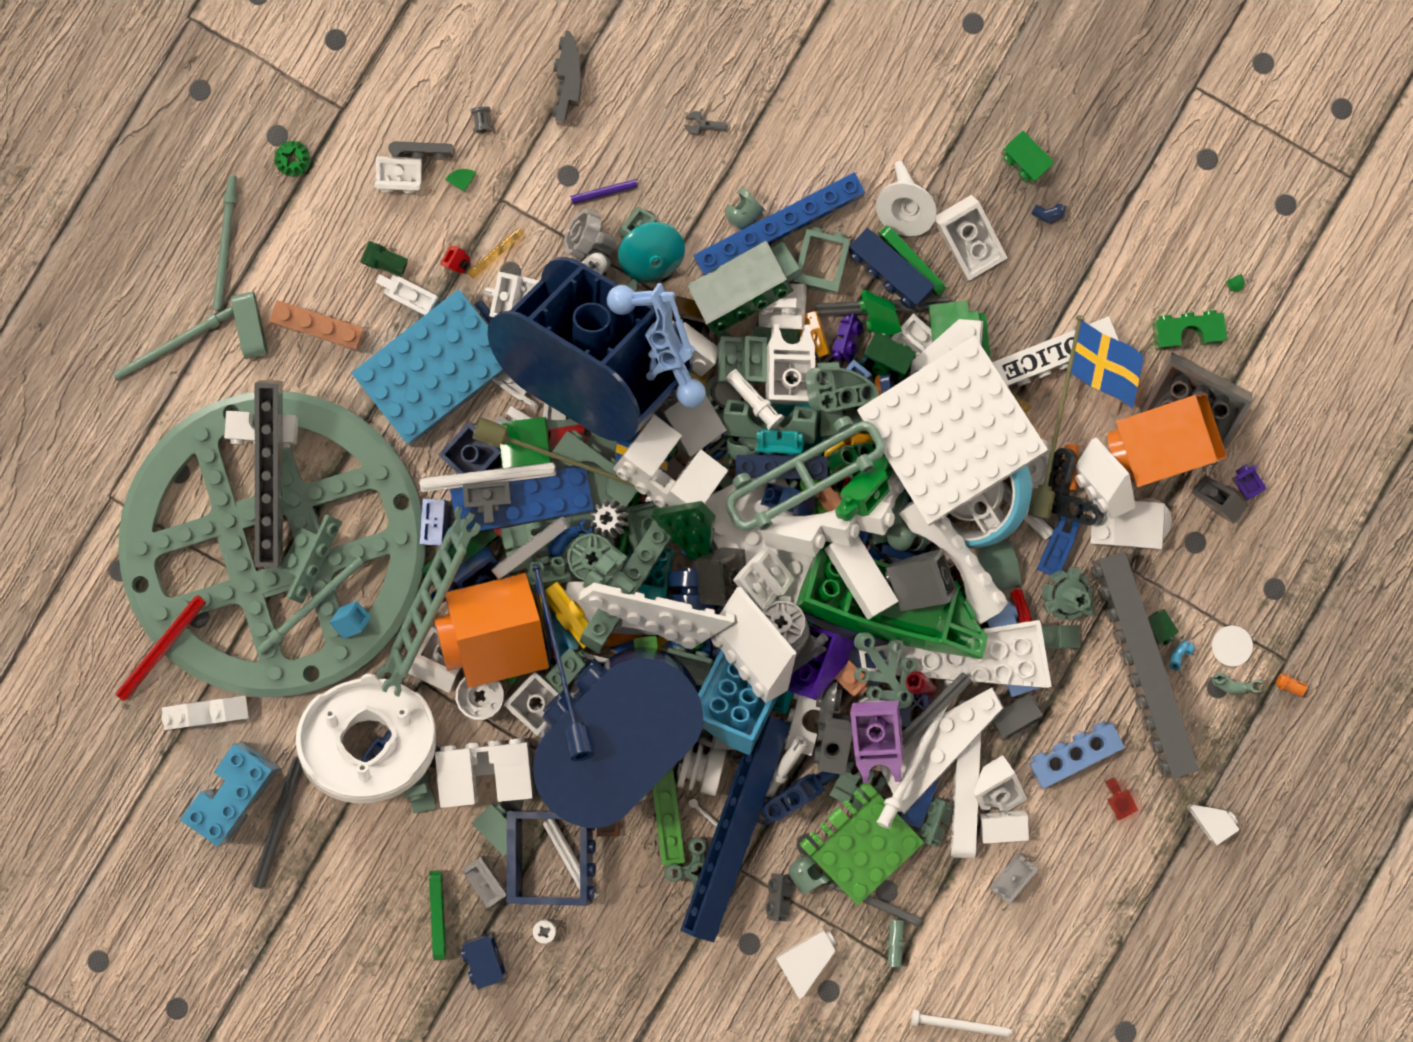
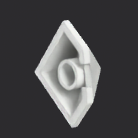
M1003 755L983 767L974 790V795L981 809L990 810L991 807H996L1000 811H1009L1028 800L1015 772Z

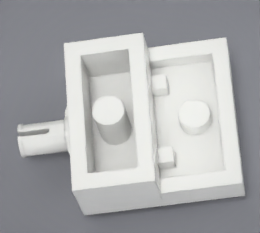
M498 272L495 289L486 287L484 290L492 292H484V296L493 298L489 316L494 317L502 311H510L540 280Z

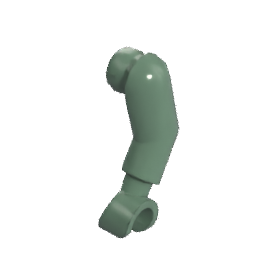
M1222 672L1216 673L1212 678L1215 686L1230 695L1244 694L1246 691H1251L1255 695L1262 692L1261 690L1253 689V684H1263L1261 680H1254L1248 684L1245 682L1236 683Z

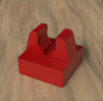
M450 245L440 265L448 270L464 273L465 270L459 264L461 260L470 262L471 259L466 254V251Z

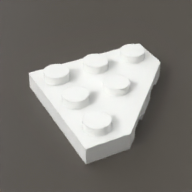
M959 319L912 360L910 376L916 370H921L973 336L977 338L981 345L983 321Z

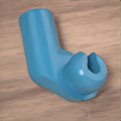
M1182 641L1171 653L1170 668L1172 670H1179L1181 668L1184 653L1192 655L1195 648L1194 644Z

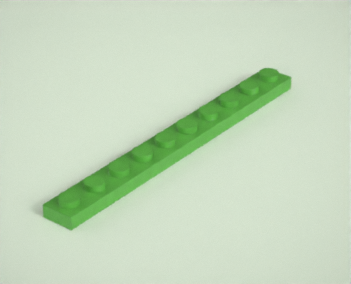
M656 635L633 638L634 647L658 649ZM672 768L652 788L662 865L685 863L674 771Z

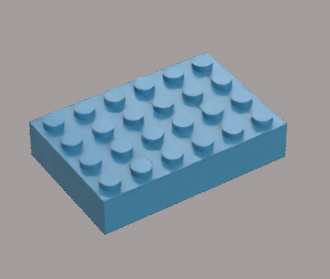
M458 289L351 372V374L406 444L412 446L505 371L497 362L490 348L487 334L488 325Z

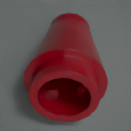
M912 672L907 676L905 684L909 692L928 696L936 692L935 683L922 672Z

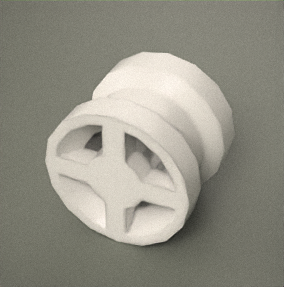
M549 919L539 920L533 928V936L540 943H549L556 935V926Z

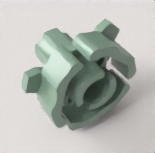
M612 547L590 571L584 580L583 587L587 588L592 583L620 588L622 593L630 595L637 584L621 572L627 556L617 548Z
M1070 567L1068 572L1059 570L1051 574L1049 580L1057 583L1055 587L1049 583L1043 584L1042 598L1046 602L1044 608L1047 613H1051L1054 617L1061 620L1065 618L1074 620L1082 614L1091 616L1095 611L1094 606L1091 604L1093 590L1085 586L1089 584V579L1081 574L1080 568ZM1057 609H1060L1061 611L1066 613L1061 614L1058 612Z

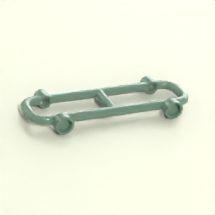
M842 417L833 425L837 432L836 435L753 481L748 473L736 476L733 479L736 490L726 500V509L733 524L741 530L749 531L758 526L760 530H766L772 526L771 519L853 473L859 470L863 474L871 472L875 468L873 462L882 457L885 451L884 439L876 426L868 421L853 424L850 417ZM860 431L869 432L876 444V449L872 453L861 455L856 459V462L816 484L814 483L804 462ZM796 468L807 488L806 490L768 511L757 513L750 521H743L735 508V503L738 499Z

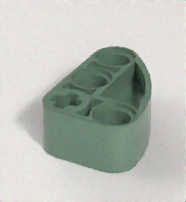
M814 367L806 374L809 404L816 411L831 412L865 405L878 397V389L875 384L859 373L848 369ZM821 373L822 380L818 383L817 377ZM866 388V395L863 398L862 391ZM843 392H845L846 398L844 401H842L841 399Z

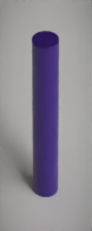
M636 179L570 197L574 205L635 189L638 186Z

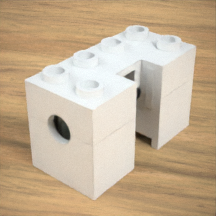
M655 414L613 467L618 477L635 485V489L638 492L648 495L660 508L697 501L705 503L728 471L701 449L687 463L676 480L660 470L659 467L682 435Z
M524 738L511 739L509 744H502V740L488 741V746L479 747V742L465 744L463 749H456V745L442 746L440 751L435 752L440 808L472 805L475 802H479L476 776L495 774L498 802L535 797L530 742H525Z

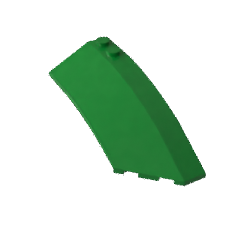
M825 541L823 548L813 557L796 604L802 612L859 633H869L879 639L887 641L892 639L901 640L906 646L976 659L983 658L988 637L984 629L981 630L975 619L977 616L968 600L965 601L959 590L961 587L957 580L954 581L957 592L949 603L900 611L899 605L896 606L894 604L867 620L824 550L832 543ZM873 559L887 581L885 572L890 564ZM888 583V585L890 586V588H891L892 591L894 592L893 587H892V584H889V583Z

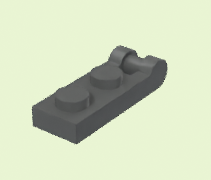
M394 141L388 147L392 157L412 155V158L425 159V156H434L436 160H448V157H454L453 145L446 143Z

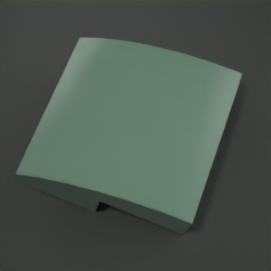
M720 336L718 338V383H729L726 377L735 369L738 370L749 384L766 383L767 337L744 336L743 338Z

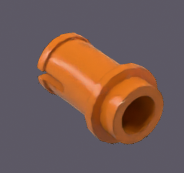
M1287 673L1285 675L1280 674L1276 681V686L1279 687V690L1289 691L1299 697H1302L1307 689L1306 683L1289 677Z

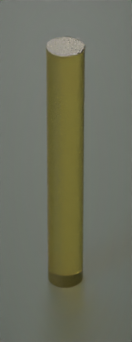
M519 228L515 229L467 273L472 279L475 278L524 234Z

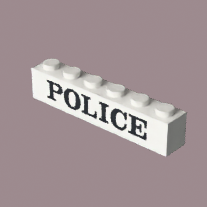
M1109 316L1089 324L1102 334L1118 340ZM1075 330L992 363L1008 388L1014 384H1017L1018 387L1031 382L1030 378L1038 375L1040 379L1052 374L1051 370L1057 367L1060 370L1068 368Z

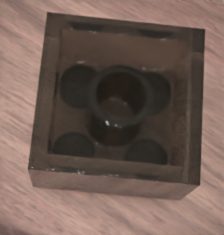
M721 547L696 559L700 604L719 606L727 604L736 588H738L733 579L746 565L745 549Z

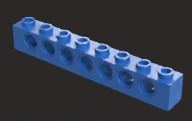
M855 172L694 254V261L702 276L764 241L771 245L864 197L865 191Z

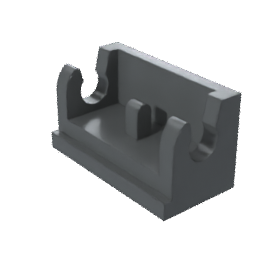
M1028 694L1004 708L994 718L992 723L1002 741L1041 720L1043 714L1032 696Z

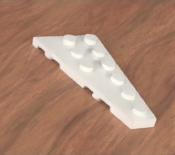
M592 583L582 590L579 597L580 601L592 607L601 609L610 615L617 616L630 624H635L646 629L648 632H653L664 637L666 640L676 642L688 649L695 648L734 623L735 614L717 615L714 614L715 610L708 608L704 611L692 609L691 604L656 597L655 600L646 599L644 594L638 592L634 595L622 593L620 588Z
M993 688L944 713L901 799L903 814L920 799L925 791L960 756L964 749L1004 709ZM926 728L904 749L901 778ZM878 764L894 794L899 782H895L894 776L887 766Z

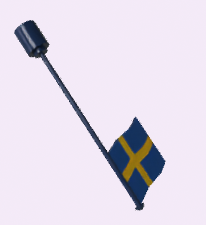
M535 565L532 568V571L535 572L536 582L535 605L541 623L549 665L547 669L548 671L551 670L552 640L572 722L564 732L570 759L575 762L584 761L593 757L594 751L588 727L576 722L540 575L541 567Z

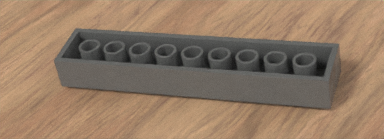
M1119 552L1092 561L1091 572L1094 579L1099 581L1101 588H1098V593L1101 600L1106 602L1108 609L1105 610L1109 623L1113 622L1115 628L1113 637L1116 644L1121 646L1122 653H1120V658L1123 665L1128 666L1130 674L1127 675L1131 688L1135 687L1137 693L1135 702L1138 709L1143 711L1144 718H1142L1145 730L1150 731L1152 739L1149 740L1153 753L1157 752L1159 758L1157 767L1160 774H1164L1166 778L1175 779L1199 771L1126 552Z

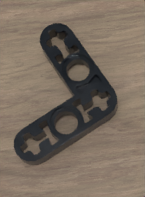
M1071 448L1057 449L1054 453L1048 486L1052 487L1051 491L1060 490V493L1055 491L1054 500L1057 501V504L1054 505L1053 503L1052 513L1085 525L1100 524L1104 519V513L1100 511L1098 505L1068 495L1077 460L1076 453ZM1062 455H1065V457L1068 458L1067 462H1065V460L1062 459ZM1059 467L1066 468V470H1059ZM1058 474H1061L1064 479L1061 486H1058L1055 481ZM1072 502L1077 505V512L1074 515L1069 511V505ZM1084 511H1092L1095 514V518L1092 519V516L1083 514Z

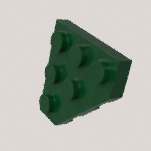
M702 501L654 509L651 517L660 528L667 532L673 542L686 552L689 558L692 560L709 558L713 549L711 544L714 539L715 528H713L716 515Z

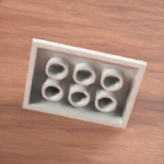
M738 587L720 613L722 616H725L726 613L735 614L734 623L713 635L711 640L716 647L723 651L727 661L730 664L733 663L738 669L741 678L748 681L755 695L761 697L767 703L788 691L796 652L745 591Z

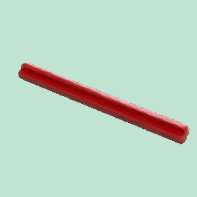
M197 595L191 600L118 689L116 696L120 700L125 701L132 695L205 606L206 601L201 596Z

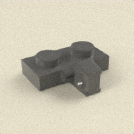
M509 481L463 485L465 509L478 507V513H484L485 524H494L493 512L499 511L500 505H511Z

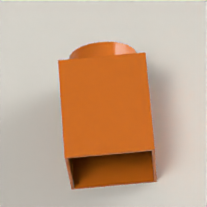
M1206 393L1193 395L1116 421L1118 429L1108 432L1111 454L1130 474L1131 482L1136 481L1137 487L1227 458Z
M526 573L447 592L445 598L449 614L435 617L434 622L446 670L451 671L463 668L468 688L549 668L541 623Z

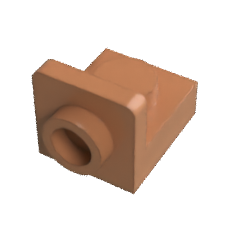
M838 482L817 493L815 496L827 512L836 510L842 501L840 494L833 491L836 489Z
M848 661L834 679L852 696L856 694L861 696L869 688L868 681H857L854 678V672L857 667ZM862 672L859 674L860 679L864 677Z

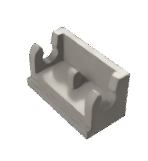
M1017 853L989 888L1010 905L1038 871V868Z
M483 856L461 870L487 908L507 895V890Z

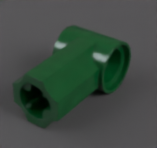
M368 241L360 262L373 269H382L402 277L406 270L408 259L388 251L387 248L377 243Z

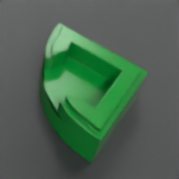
M459 169L450 173L445 180L465 192L477 173L469 169Z

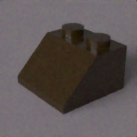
M676 296L675 303L683 323L686 322L713 343L714 335L707 326L695 300ZM672 310V320L676 323V319Z

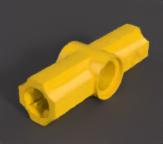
M557 581L545 590L547 602L556 612L555 616L566 630L569 629L582 648H585L586 646L580 643V639L589 622L585 618L586 615L580 605L569 597Z

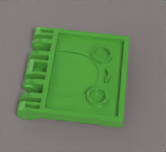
M869 783L860 786L870 798L868 801L857 790L853 793L854 797L863 804L858 811H856L850 801L845 800L843 802L846 808L853 814L850 818L839 807L827 817L838 829L835 833L824 822L820 824L821 829L830 836L824 843L813 831L809 834L820 846L818 849L807 838L799 843L857 906L924 843L898 814H896L890 829H886L876 823L885 807V800Z

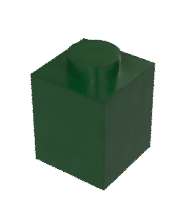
M1160 609L1148 617L1156 644L1163 643L1165 646L1176 639L1174 635L1179 631L1165 609Z

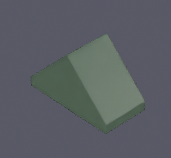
M637 207L620 228V237L624 239L631 230L642 224L655 222L657 217Z

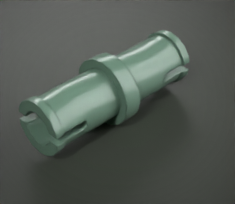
M890 920L889 940H887V945H889L887 966L902 967V946H905L903 941V920Z

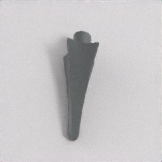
M822 633L818 638L810 635L805 646L795 659L792 674L813 658L827 651L824 644L828 641V637Z

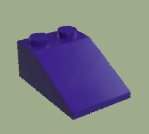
M809 626L813 637L818 638L822 633L828 637V641L824 644L827 651L813 658L791 674L788 691L817 700L847 664L854 641L836 633Z

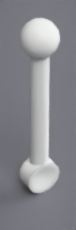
M691 799L689 806L696 808L717 827L718 822L698 805L696 799Z

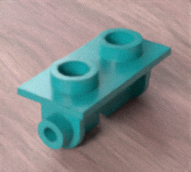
M762 429L756 435L758 441L756 452H763L765 454L786 453L787 455L801 454L805 443L803 441V434H800L799 431H782V438H778V430Z

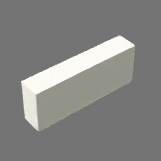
M859 536L854 538L850 546L832 543L824 549L867 620L898 602L897 597Z

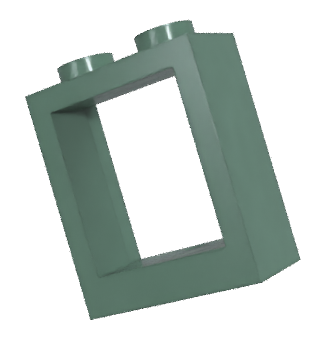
M811 227V230L806 229L798 262L801 271L810 238L842 245L843 248L835 281L800 274L795 277L793 284H805L809 289L837 295L850 239H847L846 235L833 232V235L824 233L825 230L817 227Z

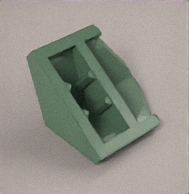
M1011 540L980 548L978 561L985 572L989 573L999 590L1022 584L1018 560Z

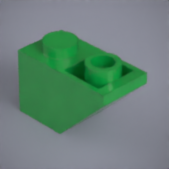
M867 290L861 291L863 299L859 300L862 312H867L869 319L866 320L869 333L874 332L875 334V332L890 336L902 332L894 303Z

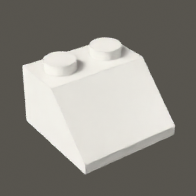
M432 627L424 639L408 674L450 693L463 668L451 671L446 670L437 630Z

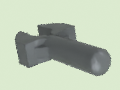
M693 111L685 117V119L696 120L699 123L696 126L684 125L691 135L698 136L699 131L702 129L726 131L728 128L725 122L704 120L699 111Z

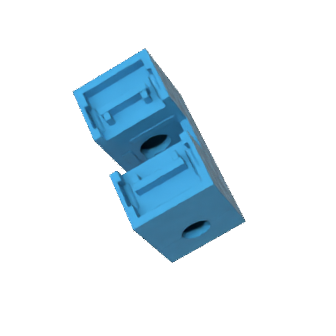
M246 743L233 744L214 771L215 774L225 780L217 793H214L211 789L200 791L180 821L217 847L227 844L247 817L245 813L257 797L262 796L281 768Z

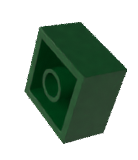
M875 332L859 364L872 374L874 380L876 376L892 374L895 386L903 380L916 352L906 344H899L893 341L887 334Z

